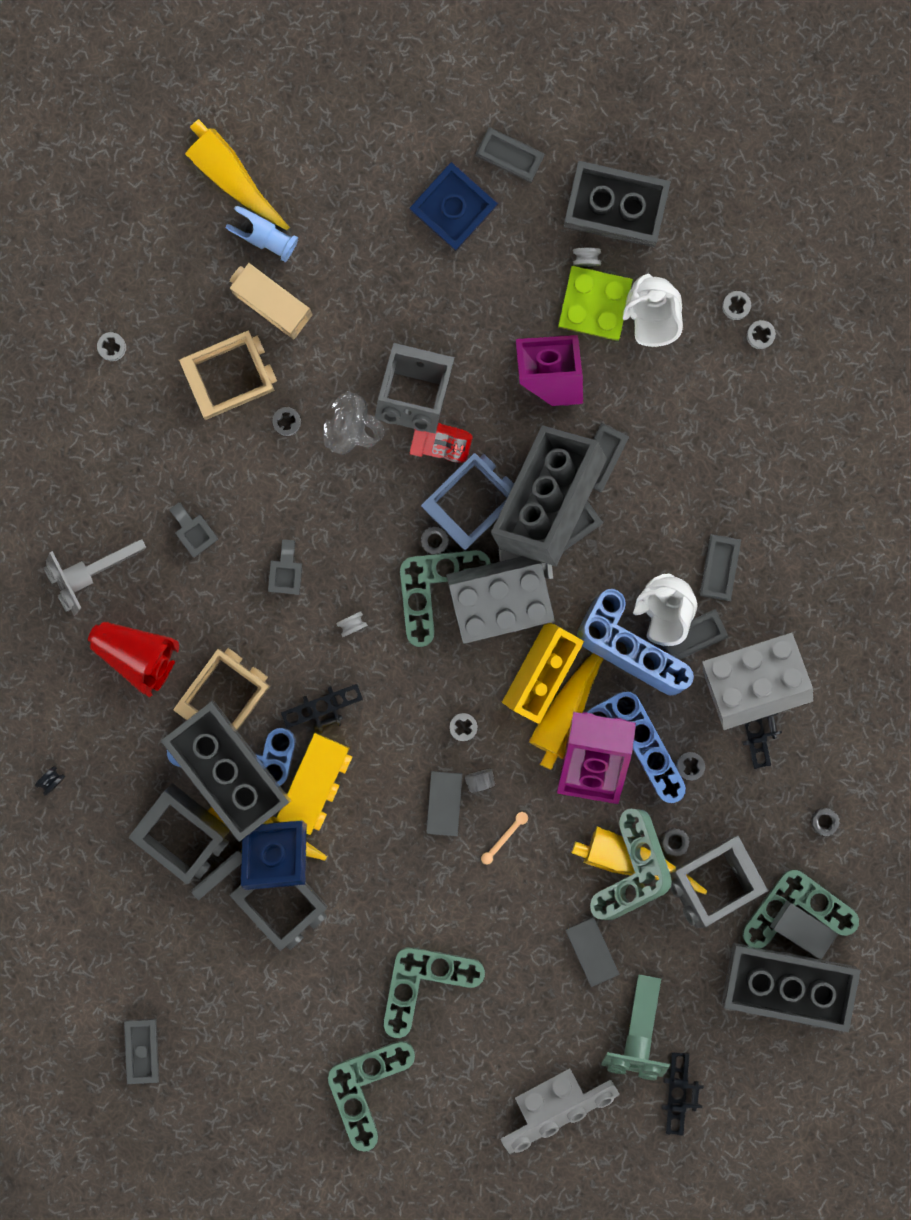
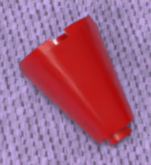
M109 622L95 625L88 636L90 649L137 690L148 697L153 696L151 693L152 689L159 691L164 685L176 662L174 660L169 661L172 652L178 653L179 642L173 638Z

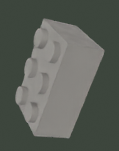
M793 633L702 661L704 676L723 730L813 702V687Z

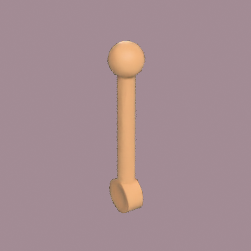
M519 812L516 815V821L492 849L482 854L481 861L483 864H491L495 853L521 824L527 823L528 815L526 813Z

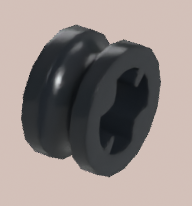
M53 766L36 782L35 786L43 788V794L47 796L66 776L58 774L57 767Z

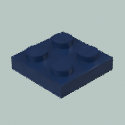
M451 162L409 210L453 250L457 251L498 206V203Z
M303 820L261 824L242 839V888L251 890L305 885L307 824Z

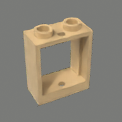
M250 263L245 268L240 266L230 279V282H232L230 289L237 298L293 340L312 317L309 307Z
M249 330L179 360L205 420L275 391L272 383L277 382L272 367L270 364L264 366L260 357L261 354L265 353L258 335L252 337ZM246 344L263 385L213 406L196 365Z
M227 648L225 652L217 649L173 710L186 720L196 714L198 710L190 705L191 701L218 664L223 661L258 687L232 723L238 731L269 689L270 685L265 682L268 677L254 666L249 671L241 665L240 662L243 658L231 649Z

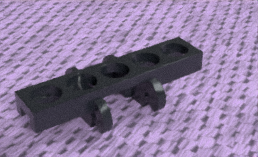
M358 684L333 692L331 686L327 687L328 695L310 702L307 696H303L305 704L281 712L286 728L314 718L317 722L314 725L315 730L319 728L321 733H323L324 727L334 723L341 726L340 720L343 717L342 715L338 716L336 710L363 700ZM354 689L357 692V698L348 701L345 693ZM338 695L343 699L342 704L339 705L335 697ZM319 700L327 702L328 709L325 712H319L316 709V703ZM307 708L309 716L304 717L301 714V710ZM333 711L334 717L320 722L319 716ZM296 712L299 719L289 723L287 715Z
M778 713L767 716L770 728L768 733H764L761 718L754 720L760 724V731L757 733L749 731L748 726L750 722L745 723L748 740L742 741V744L749 745L754 769L771 766L767 736H772L773 739H776L777 734L782 733V731H777L774 716ZM762 742L763 746L761 748H754V743ZM764 752L766 761L763 764L757 763L756 753Z
M672 1052L670 1078H663L664 1083H669L668 1104L661 1105V1109L667 1110L666 1134L668 1135L677 1134L683 1136L686 1107L692 1108V1111L702 1108V1105L698 1104L699 1089H703L704 1085H700L699 1081H694V1084L688 1083L689 1053ZM678 1056L685 1058L684 1067L682 1068L675 1067L676 1057ZM682 1072L683 1079L675 1078V1073ZM678 1087L683 1090L684 1094L681 1099H674L671 1092L674 1088ZM686 1088L692 1089L691 1103L686 1102ZM672 1111H681V1113L673 1115ZM672 1119L680 1121L679 1130H671Z

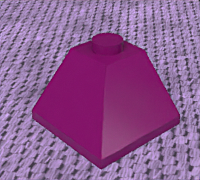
M578 335L516 339L519 383L551 406L583 404V374Z

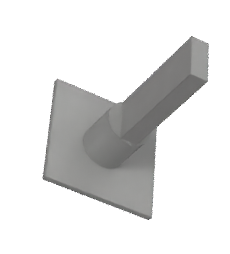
M141 539L88 566H85L81 561L64 570L61 569L52 551L46 559L44 571L51 584L57 582L61 590L58 598L66 612L71 610L75 616L81 609L74 594L75 592L93 584L92 576L144 551L146 546Z

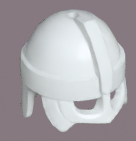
M650 274L643 275L634 282L632 289L627 295L623 320H627L629 317L634 320L635 339L639 344L650 347L664 346L680 337L683 330L681 295L669 281L659 277H652Z
M662 574L650 580L646 588L638 596L633 614L641 615L646 612L651 617L647 631L649 641L662 646H674L686 639L691 622L697 611V600L691 587L684 580L674 577L672 574Z

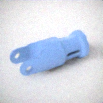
M235 206L234 209L251 221L253 232L245 233L230 224H227L226 228L260 249L267 248L281 256L282 261L286 262L297 245L298 237L295 235L290 237L277 230L275 224L243 207Z

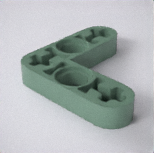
M475 550L407 558L402 563L400 576L406 635L412 645L424 647L430 644L434 638L430 584L448 582L447 577H442L437 573V563L442 559L451 560L455 566L453 572L455 573L459 572V563L456 557L463 556V563L472 562L473 556H479L480 561H485L486 565L491 564L489 557L485 553ZM411 562H417L418 567H423V573L418 574V583L425 582L426 589L414 588L406 591V584L413 585L411 575L405 574V569L410 568ZM414 593H421L426 597V606L421 611H414L409 607L408 599ZM428 613L429 620L422 619L424 629H429L430 635L424 637V642H418V638L411 635V631L417 629L416 620L410 622L409 615L421 616Z
M627 809L620 817V830L635 874L601 890L593 896L590 908L593 916L597 919L614 920L664 895L671 887L672 880L651 817L645 810ZM635 818H638L639 822L635 824L636 828H632ZM647 843L651 853L649 858L644 861L640 856V849L642 845ZM655 876L659 877V880L655 883L656 886H644V884L654 881ZM630 885L634 886L636 890V896L632 902H629L625 895L626 889ZM606 901H617V903L607 906L606 911L603 910L602 907L606 905Z
M791 869L781 875L742 930V937L748 946L763 948L771 941L777 931L770 929L768 925L762 930V934L765 936L762 941L756 939L754 942H751L752 935L749 933V930L752 927L758 929L763 923L757 919L760 914L767 921L773 922L775 918L770 917L766 911L768 903L773 900H779L784 905L786 899L777 895L776 892L780 888L785 893L789 887V884L786 882L787 878L791 877L794 879L797 875L801 878L799 884L802 887L799 891L793 889L788 897L794 899L791 902L793 905H800L833 931L844 936L851 935L857 930L859 918L854 910L801 871ZM818 893L824 894L828 900L826 908L822 911H815L810 905L811 898ZM834 903L839 904L835 911L842 916L850 913L849 920L852 923L850 928L844 926L842 929H839L838 925L840 922L833 916H830L829 921L824 919L832 911Z
M414 947L401 949L395 959L384 1017L386 1033L394 1038H402L410 1032L420 979L474 988L479 986L484 980L485 969L483 965L473 958ZM408 953L414 954V960L423 962V955L430 956L426 964L427 974L420 973L422 966L413 965L411 970H406L405 964L401 963L400 959L406 958ZM438 958L446 960L449 964V971L443 976H437L431 970L432 962ZM453 961H460L461 963L458 968L465 970L469 968V965H475V971L480 972V976L474 977L473 981L469 982L466 981V975L457 973V980L450 979L454 972ZM399 984H408L412 988L413 994L409 1000L401 1001L396 998L394 990ZM392 1003L399 1007H411L409 1013L403 1010L402 1021L406 1022L407 1026L401 1027L399 1032L393 1031V1025L389 1024V1019L394 1020L397 1009H391Z
M396 1041L337 1063L329 1071V1086L351 1144L359 1151L364 1152L373 1149L378 1140V1130L361 1086L411 1067L414 1063L415 1051L408 1042ZM401 1047L402 1051H409L410 1055L406 1057V1063L401 1064L399 1060L389 1063L392 1069L386 1070L385 1060L380 1053L387 1052V1058L396 1054V1048ZM368 1058H375L380 1062L381 1069L375 1075H368L363 1070V1062ZM342 1069L344 1073H350L351 1077L347 1079L349 1090L355 1086L357 1092L347 1093L342 1098L339 1097L338 1093L344 1092L341 1082L335 1083L333 1079L337 1076V1070ZM355 1098L361 1102L362 1111L359 1114L349 1115L346 1113L344 1104L348 1099ZM367 1116L368 1121L362 1122L364 1130L373 1134L369 1138V1144L364 1145L363 1141L355 1139L359 1135L357 1124L353 1127H350L349 1122L359 1121Z

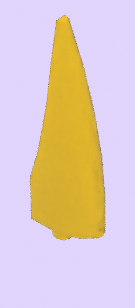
M199 119L194 122L190 128L199 139L187 150L185 155L207 177L239 203L287 231L290 227L259 192L235 151L215 129H207Z
M592 653L572 675L548 708L529 740V743L546 751L540 765L549 770L552 769L557 757L564 758L573 712H584L592 684L603 661V658Z
M597 826L589 846L575 841L571 853L584 857L583 863L612 873L635 874L623 836ZM642 846L640 856L645 861L649 858L651 851ZM665 859L669 871L676 868V866ZM686 874L694 891L706 895L707 890Z

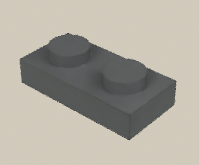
M157 1018L125 1020L127 1084L159 1083Z

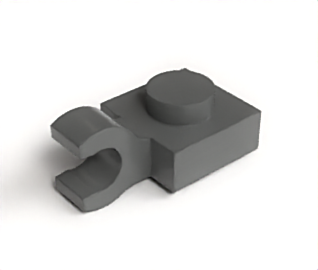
M181 502L169 509L182 526L175 534L193 558L219 540L201 514L192 519Z
M283 539L280 561L271 560L268 592L300 595L303 563L294 562L296 540Z

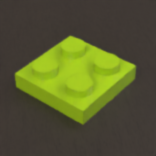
M572 266L558 328L619 341L627 295L631 290L633 279Z

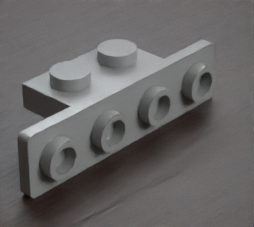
M569 1068L515 1098L527 1125L501 1138V1142L509 1154L522 1152L528 1149L531 1143L537 1139L554 1135L565 1124L582 1120L591 1110L610 1105L614 1098L619 1096V1092L612 1080H609L583 1094L574 1074Z

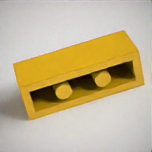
M553 623L544 624L502 703L516 713L540 724L584 641Z
M314 733L287 793L291 802L279 811L276 820L280 822L303 820L307 824L306 834L311 835L313 829L320 831L327 815L322 812L326 800L333 802L340 786L334 782L339 771L344 774L346 773L352 760V756L347 754L350 748L318 733Z

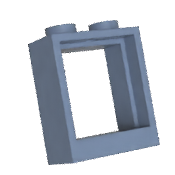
M474 453L421 505L464 551L498 519L506 500L469 536L443 511L437 502L473 466L508 498L514 483L506 476L501 480L493 472L496 465L485 454L479 457Z

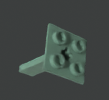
M638 975L624 1055L607 1052L601 1062V1065L608 1066L607 1071L615 1074H626V1070L639 1072L638 1077L642 1079L657 1080V1076L663 1077L669 1069L670 1064L649 1060L661 984L660 978Z

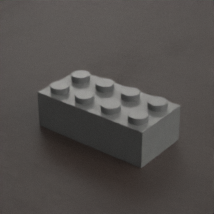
M541 426L491 531L500 550L557 567L607 460L598 441L547 426Z
M211 701L161 740L239 842L291 802L284 790L214 701Z
M733 943L721 1005L725 1009L849 1033L861 970L856 966Z

